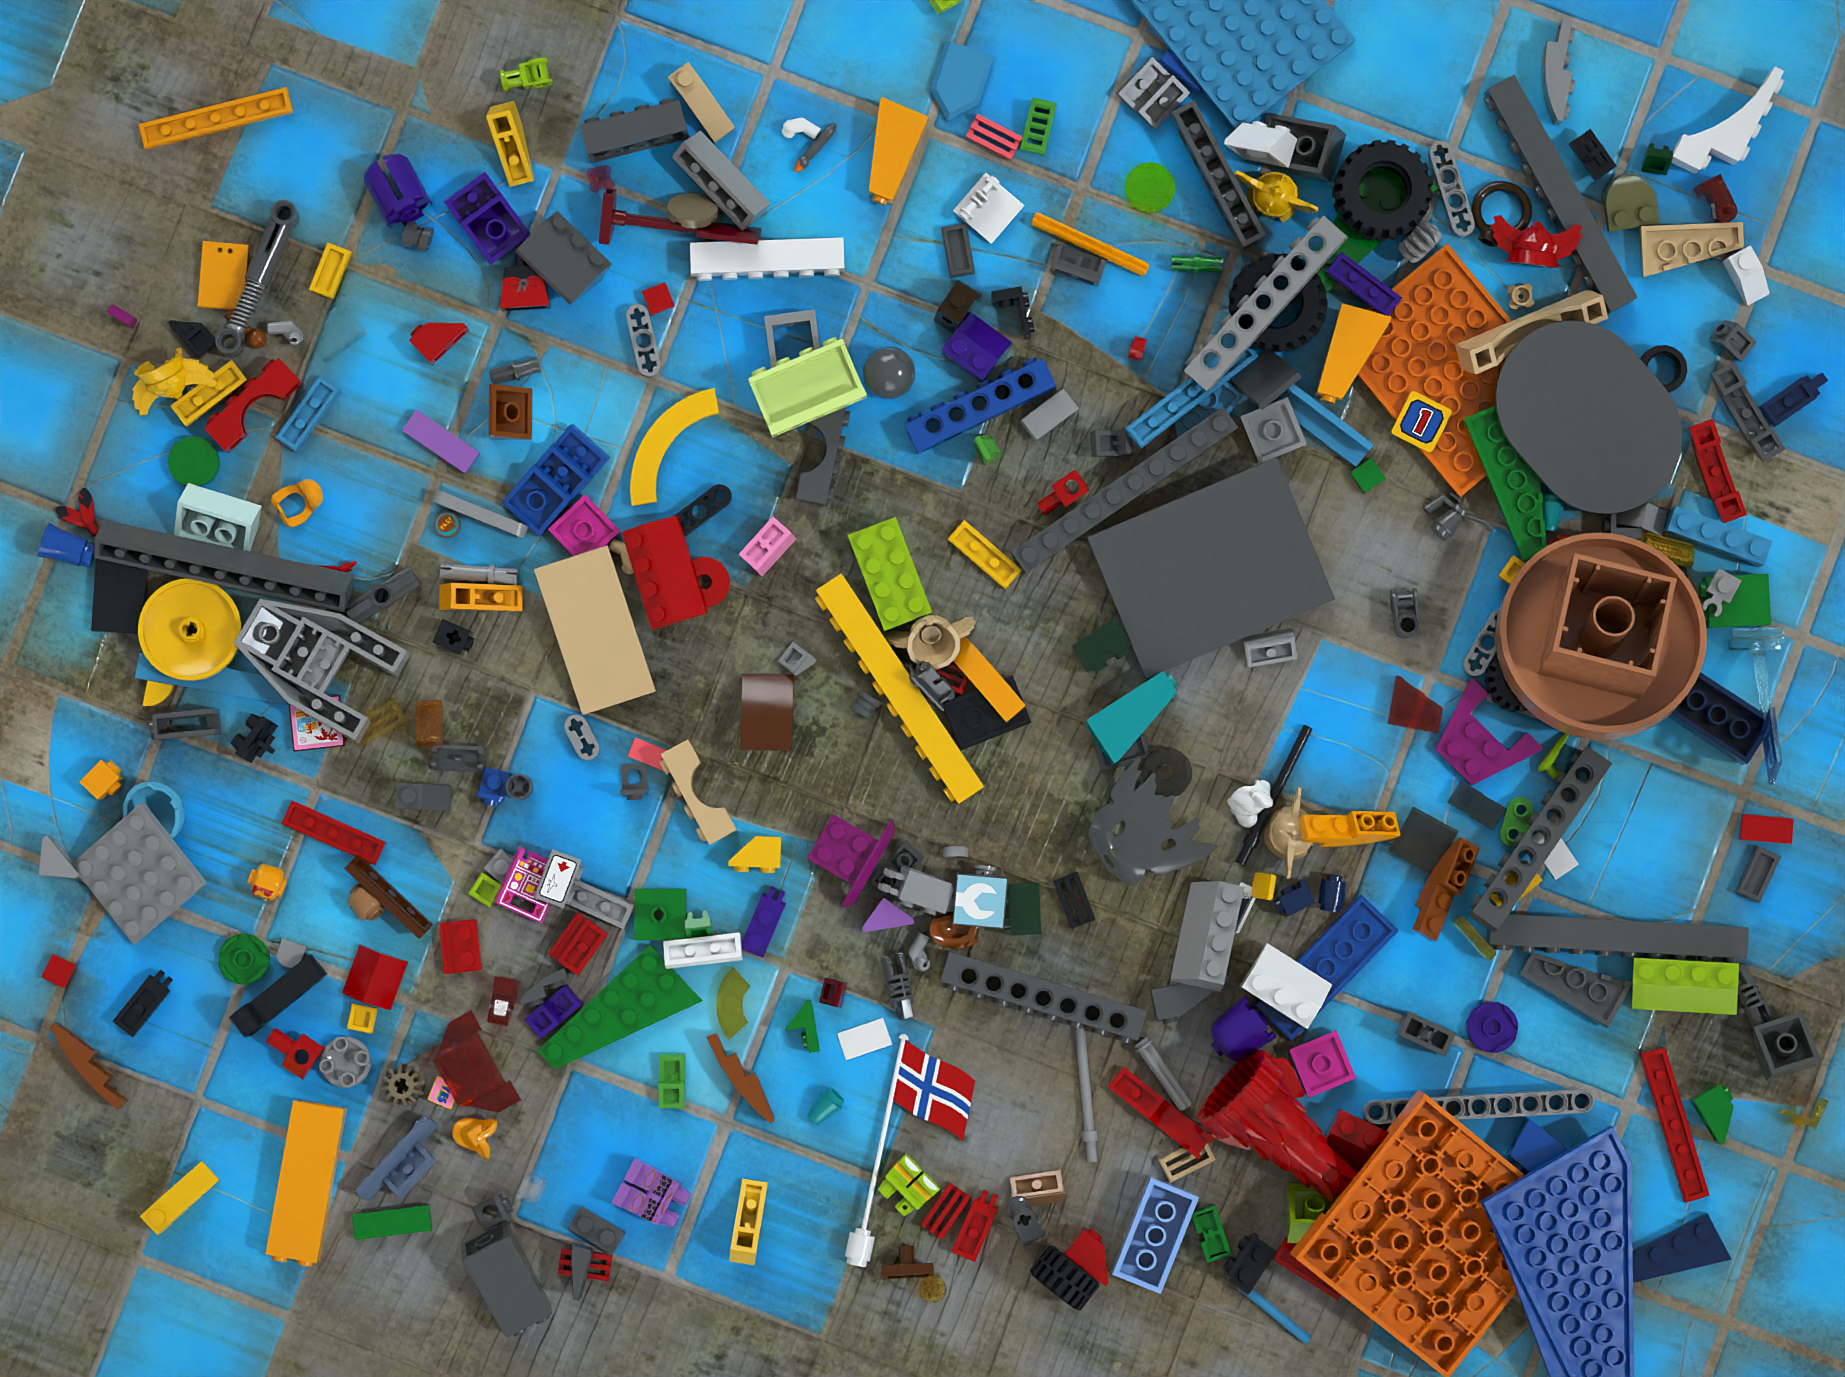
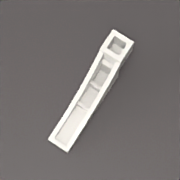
M1774 67L1751 100L1727 120L1694 135L1688 136L1683 134L1673 150L1671 163L1696 174L1700 169L1705 170L1712 156L1708 155V153L1733 166L1739 160L1744 161L1750 150V147L1747 146L1750 138L1755 139L1762 126L1758 124L1761 116H1766L1773 102L1769 101L1773 92L1777 94L1783 85L1784 80L1781 79L1784 71Z

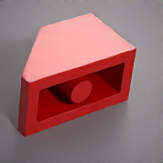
M426 323L424 326L420 324L411 332L410 335L412 337L409 341L434 365L469 329L464 323Z
M1082 1228L1064 1253L1106 1287L1109 1281L1105 1247L1100 1242L1103 1237L1092 1228L1089 1231Z

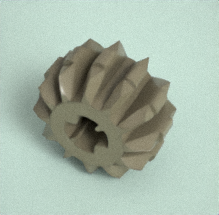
M402 1063L397 1065L398 1073L394 1068L390 1067L388 1072L392 1078L385 1075L382 1076V1080L389 1084L381 1086V1091L389 1090L390 1092L384 1097L385 1100L395 1097L393 1106H397L401 1099L402 1106L404 1108L408 1107V1098L414 1104L418 1102L414 1093L417 1095L424 1094V1091L418 1089L417 1086L424 1085L425 1081L416 1080L421 1075L420 1071L415 1072L413 1075L411 1074L413 1070V1065L411 1064L407 1066L405 1072ZM403 1079H405V1084L409 1086L408 1090L405 1089L403 1090V1092L399 1091L400 1086L397 1085V1082L403 1081Z

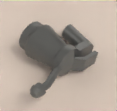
M1452 491L1449 493V496L1459 505L1441 494L1422 507L1428 514L1442 505L1450 509L1435 519L1434 524L1431 526L1434 534L1443 541L1452 537L1460 523L1466 519L1483 524L1489 532L1494 530V526L1491 523L1467 514L1462 507L1461 499Z

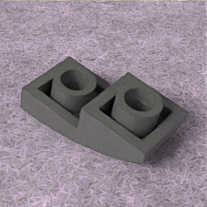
M905 840L873 876L870 882L877 888L879 883H886L894 887L897 879L883 874L884 868L900 872L903 865L915 869L925 856ZM880 890L888 898L892 895L890 893Z
M564 968L537 982L520 999L521 1004L528 1003L530 1008L544 1003L543 997L548 996L545 986L549 985L550 989L565 985L564 979L569 978L567 969Z

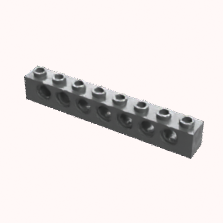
M1588 746L1582 751L1577 749L1569 760L1573 765L1568 772L1563 770L1557 777L1555 783L1558 786L1555 791L1551 792L1549 790L1540 802L1544 807L1539 813L1533 812L1526 823L1530 826L1526 833L1520 832L1512 843L1515 849L1511 854L1507 852L1498 863L1501 869L1497 875L1491 873L1483 885L1487 888L1482 896L1477 894L1469 905L1472 908L1469 916L1493 933L1502 925L1612 765L1610 761ZM1581 770L1585 772L1587 780L1585 782L1579 781L1575 776V771ZM1561 791L1570 792L1573 797L1572 802H1565L1561 797ZM1547 812H1555L1559 818L1558 822H1550L1547 819ZM1533 832H1540L1544 836V843H1536L1532 838ZM1519 853H1526L1530 857V863L1527 865L1522 864L1518 859ZM1510 873L1514 875L1516 879L1515 885H1508L1504 881V874ZM1497 894L1501 898V906L1492 905L1489 896Z
M951 951L948 953L940 980L945 982L944 988L959 992L960 987L970 990L969 995L981 999L984 998V995L995 997L994 1003L1008 1006L1009 1002L1019 1005L1018 1010L1033 1014L1035 1009L1044 1012V1018L1058 1021V1017L1068 1019V1025L1081 1029L1083 1024L1093 1027L1092 1032L1107 1036L1108 1032L1118 1034L1117 1040L1132 1043V1039L1139 1040L1147 1010ZM970 968L976 972L974 982L965 983L962 980L961 974L965 969ZM990 976H997L1001 981L999 989L991 991L986 987V980ZM1016 983L1023 984L1025 987V994L1021 998H1015L1011 995V987ZM1040 991H1047L1050 995L1048 1004L1043 1006L1037 1004L1035 1000L1036 994ZM1065 998L1072 999L1075 1004L1073 1011L1069 1013H1064L1060 1009V1003ZM1096 1006L1099 1009L1098 1018L1088 1020L1085 1017L1087 1007ZM1114 1013H1120L1124 1018L1122 1026L1118 1028L1110 1025L1109 1020Z

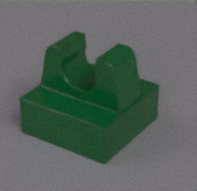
M1650 143L1642 161L1641 171L1667 175L1673 159V151H1669V147L1665 145L1663 149L1654 148V144Z

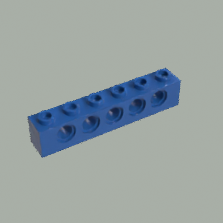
M1036 357L1022 363L1024 368L1015 372L1013 368L999 374L1001 379L992 383L990 379L976 385L978 390L969 394L967 390L953 396L955 400L946 405L944 401L930 407L932 411L922 416L920 412L907 418L909 423L905 424V429L917 454L923 453L1056 389V384L1044 359L1042 358L1037 361ZM1022 376H1028L1033 384L1030 388L1024 389L1019 386L1018 379ZM999 387H1005L1010 395L1007 399L1001 400L996 397L995 390ZM976 398H982L987 406L984 410L977 411L972 407V401ZM953 409L961 410L964 415L963 419L958 422L952 421L949 418L950 411ZM930 420L938 421L941 426L940 430L935 433L929 432L926 429L927 422Z

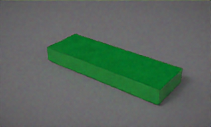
M430 1204L352 1214L354 1240L432 1231Z

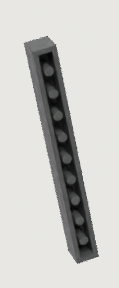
M1515 75L1488 88L1484 93V103L1490 112L1494 111L1497 117V127L1502 134L1506 133L1509 138L1508 146L1514 156H1519L1522 162L1520 165L1525 177H1530L1535 185L1533 191L1538 200H1543L1547 207L1545 213L1552 223L1555 222L1559 229L1557 234L1565 232L1574 224L1583 227L1579 232L1582 235V238L1577 243L1579 246L1572 251L1570 258L1576 267L1579 266L1584 274L1582 280L1585 286L1603 295L1607 315L1633 302L1638 298Z
M1220 408L1011 552L1012 556L1023 572L1028 574L1237 430V425L1225 408Z
M104 520L95 536L94 558L340 612L345 611L352 596L354 574L107 520Z
M1508 914L1495 933L1487 929L1486 944H1493V950H1509V945L1519 946V951L1534 952V947H1544V952L1560 953V948L1570 949V954L1586 955V950H1596V955L1611 956V951H1621V957H1637V952L1647 953V958L1663 959V954H1673L1674 960H1688V955L1698 956V961L1714 962V957H1724V962L1740 963V958H1747L1749 927Z

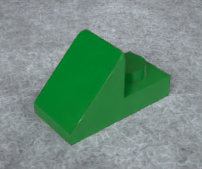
M806 1000L785 1031L805 1028L806 1032L801 1033L803 1048H808L809 1053L819 1052L820 1048L812 1000Z

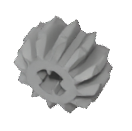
M1423 220L1404 237L1398 245V250L1412 263L1419 262L1439 242L1441 233L1433 223L1431 224L1428 220Z

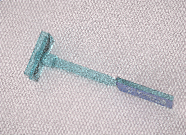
M1783 627L1733 628L1731 630L1732 639H1728L1729 650H1750V655L1754 661L1760 709L1764 718L1761 733L1769 785H1774L1782 764V755L1775 708L1771 705L1764 656L1766 655V650H1778L1781 648L1784 639Z

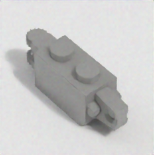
M903 865L900 872L884 868L883 874L890 878H896L897 881L894 887L886 883H879L878 889L897 897L899 904L913 908V905L916 904L922 906L921 911L936 915L937 911L946 914V911L953 912L955 892H953L954 889L950 882Z

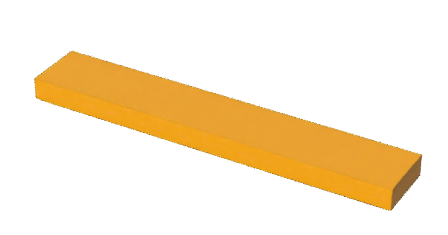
M284 87L140 123L138 126L144 149L148 150L292 114L294 111L288 88Z

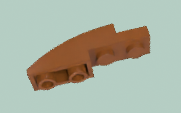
M1459 837L1441 857L1428 877L1415 904L1420 911L1412 929L1413 931L1430 941H1437L1454 895H1462L1479 852L1478 847Z

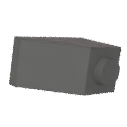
M397 782L395 808L451 811L452 786Z

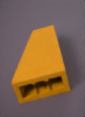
M881 97L879 102L869 195L873 196L872 201L886 206V203L892 205L928 124L929 117Z
M1343 303L1339 306L1315 395L1321 396V401L1335 404V401L1340 402L1390 323V316Z

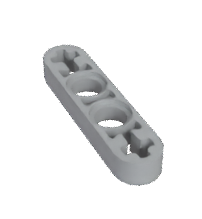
M1437 141L1432 144L1428 151L1430 165L1436 184L1439 187V194L1450 229L1456 237L1465 238L1474 230L1473 215L1452 148L1445 141ZM1437 147H1440L1441 150H1446L1447 153L1443 156L1444 163L1450 161L1451 165H1444L1440 169L1437 168V165L1442 163L1439 156H1434ZM1448 170L1454 174L1455 179L1453 183L1445 184L1442 182L1441 173ZM1458 195L1461 197V207L1452 208L1448 203L1449 196ZM1465 210L1466 213H1463L1461 218L1464 223L1468 222L1469 224L1466 232H1463L1461 228L1457 229L1456 225L1459 224L1458 215L1452 217V214Z
M436 489L432 498L433 503L524 539L528 526L440 490Z

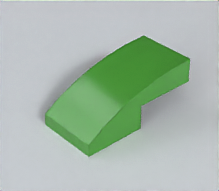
M659 1053V1108H685V1053Z

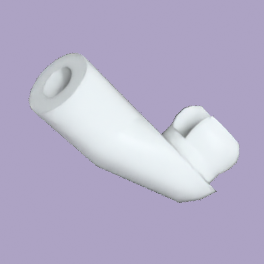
M805 118L787 120L783 124L781 132L786 138H792L795 133L803 132L815 140L821 128Z

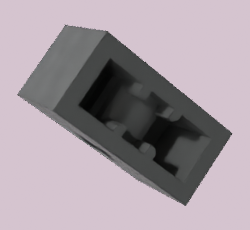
M1406 1010L1395 1032L1396 1035L1445 1057L1456 1034Z

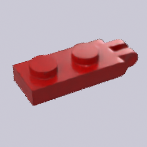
M983 1190L980 1199L974 1198L951 1252L973 1262L977 1259L999 1208L995 1206L998 1195L993 1194L989 1203L985 1201L989 1192L987 1190Z

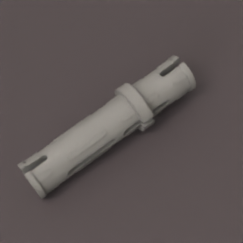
M441 563L442 569H440V579L514 585L518 584L517 579H519L518 568H498L492 564L489 567Z

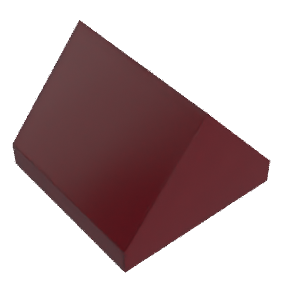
M825 977L819 1002L841 1008L847 982Z

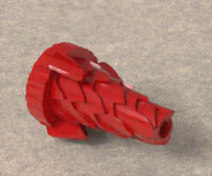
M1257 1050L1246 1059L1238 1061L1213 1087L1198 1112V1121L1217 1140L1246 1150L1252 1148L1264 1160L1268 1161L1270 1159L1282 1170L1292 1173L1307 1188L1312 1186L1328 1202H1335L1337 1196L1346 1189L1357 1173L1327 1144L1329 1140L1322 1134L1319 1126L1306 1114V1109L1296 1099L1302 1098L1305 1092L1289 1061L1284 1057L1274 1058L1267 1051Z

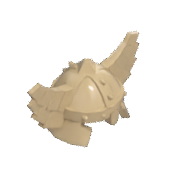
M927 615L917 620L912 625L910 631L891 630L885 632V639L888 640L889 644L895 645L897 648H907L910 659L914 663L918 664L920 661L929 662L934 669L948 666L956 659L960 651V638L970 634V631L974 629L976 621L974 617H965L958 622L950 624L943 617Z
M1300 787L1295 792L1292 807H1283L1273 812L1264 827V841L1268 849L1275 856L1285 859L1284 871L1286 879L1291 877L1293 860L1306 856L1308 849L1314 844L1303 842L1298 818L1309 814L1300 809L1302 789Z

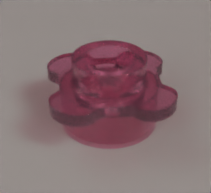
M608 165L588 169L587 176L591 182L589 188L593 193H597L601 189L614 187V182L610 176L612 170Z

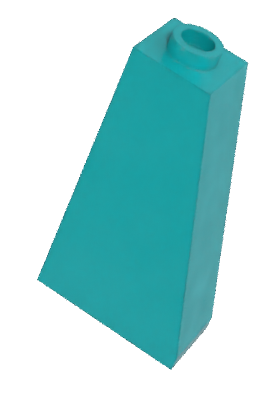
M1164 671L1160 672L1084 722V725L1111 766L1120 760L1177 693L1175 689L1177 684L1170 674L1166 675Z

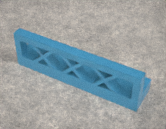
M1295 384L1288 388L1280 399L1289 397L1300 427L1354 468L1357 467L1366 453L1373 447V443Z

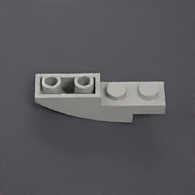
M1562 18L1559 22L1555 42L1547 41L1542 55L1541 76L1544 99L1551 120L1557 126L1563 122V119L1567 120L1570 104H1566L1568 94L1572 95L1575 86V80L1571 79L1573 71L1563 70V68L1568 67L1570 53H1567L1568 43L1573 42L1575 28H1571L1573 20Z

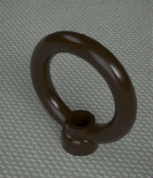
M1507 181L1491 182L1483 186L1473 198L1471 212L1475 226L1481 232L1478 240L1485 245L1497 247V242L1492 236L1494 234L1492 227L1484 221L1481 213L1483 201L1491 193L1505 191L1511 193L1519 200L1522 207V215L1519 222L1514 226L1515 229L1523 231L1531 221L1532 206L1530 199L1525 191L1514 183Z

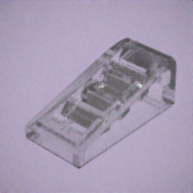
M533 1172L528 1173L520 1185L515 1199L522 1202L537 1203L548 1184V1180Z

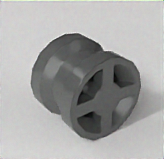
M859 690L857 700L851 703L849 708L871 720L873 717L872 712L875 708H879L881 702Z

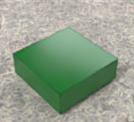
M1372 458L1350 472V475L1364 494L1386 479Z

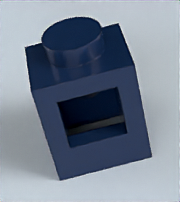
M1305 880L1298 881L1299 887L1297 888L1293 884L1281 890L1282 896L1273 900L1280 914L1284 912L1286 916H1290L1316 903Z

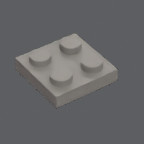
M1289 397L1275 401L1264 409L1258 408L1240 416L1259 464L1307 445Z

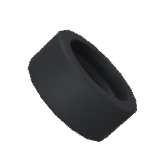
M1657 345L1647 350L1640 359L1646 366L1657 355L1668 356L1674 361L1677 371L1675 378L1670 383L1663 385L1668 393L1679 388L1685 381L1687 362L1683 354L1676 348L1668 345Z

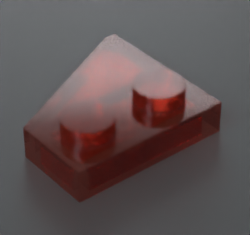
M1396 675L1387 724L1439 733L1443 708L1426 697L1420 690L1406 682L1404 678Z

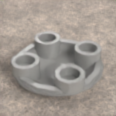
M338 1037L324 1048L319 1063L320 1071L331 1084L340 1088H347L360 1084L367 1077L371 1068V1056L367 1047L360 1040L353 1037Z

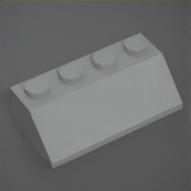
M1221 881L1191 882L1170 981L1221 992L1225 982L1244 887Z

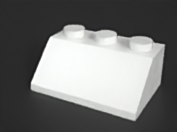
M1266 943L1239 987L1308 1029L1322 1007L1332 984Z

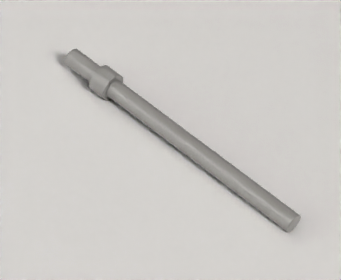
M1083 1024L1082 1029L1075 1027L1084 1122L1082 1139L1086 1144L1087 1162H1096L1098 1134L1097 1130L1094 1129L1085 1024Z

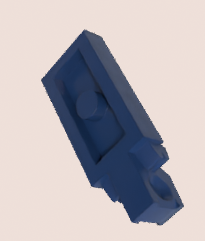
M1823 372L1813 379H1810L1808 375L1801 377L1763 403L1759 408L1774 428L1815 400L1820 394L1817 388L1826 383L1828 379Z

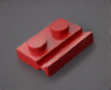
M577 912L548 955L579 976L609 933Z
M477 919L439 923L444 974L482 970Z

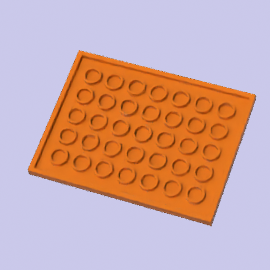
M1447 243L1391 289L1402 299L1389 314L1391 317L1390 323L1357 376L1395 422L1412 391L1452 411L1433 451L1427 452L1419 447L1417 448L1460 498L1486 476L1462 419L1496 405L1495 386L1505 358L1497 366L1475 375L1461 368L1455 345L1512 320ZM1370 307L1367 309L1369 311L1376 312Z

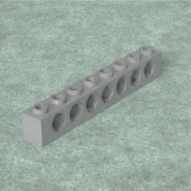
M1324 215L1321 219L1316 217L1307 226L1309 232L1303 239L1299 236L1290 245L1289 248L1292 251L1286 258L1281 256L1272 265L1274 271L1268 278L1264 275L1254 285L1257 290L1250 297L1245 295L1237 304L1239 310L1233 316L1228 314L1219 324L1222 329L1216 335L1211 333L1202 343L1204 349L1198 355L1194 352L1184 363L1187 366L1184 371L1207 392L1216 385L1348 238ZM1315 237L1321 238L1324 242L1323 248L1319 251H1312L1309 248L1310 241ZM1296 257H1303L1306 260V266L1301 271H1296L1292 268V261ZM1279 276H1285L1288 279V286L1284 290H1277L1274 286V282ZM1263 295L1269 296L1271 299V305L1265 310H1261L1257 306L1258 298ZM1244 315H1251L1253 317V325L1249 329H1243L1239 324L1241 317ZM1227 334H1233L1236 338V343L1232 348H1225L1222 344V339ZM1210 353H1215L1219 359L1218 364L1213 368H1209L1205 364V358Z

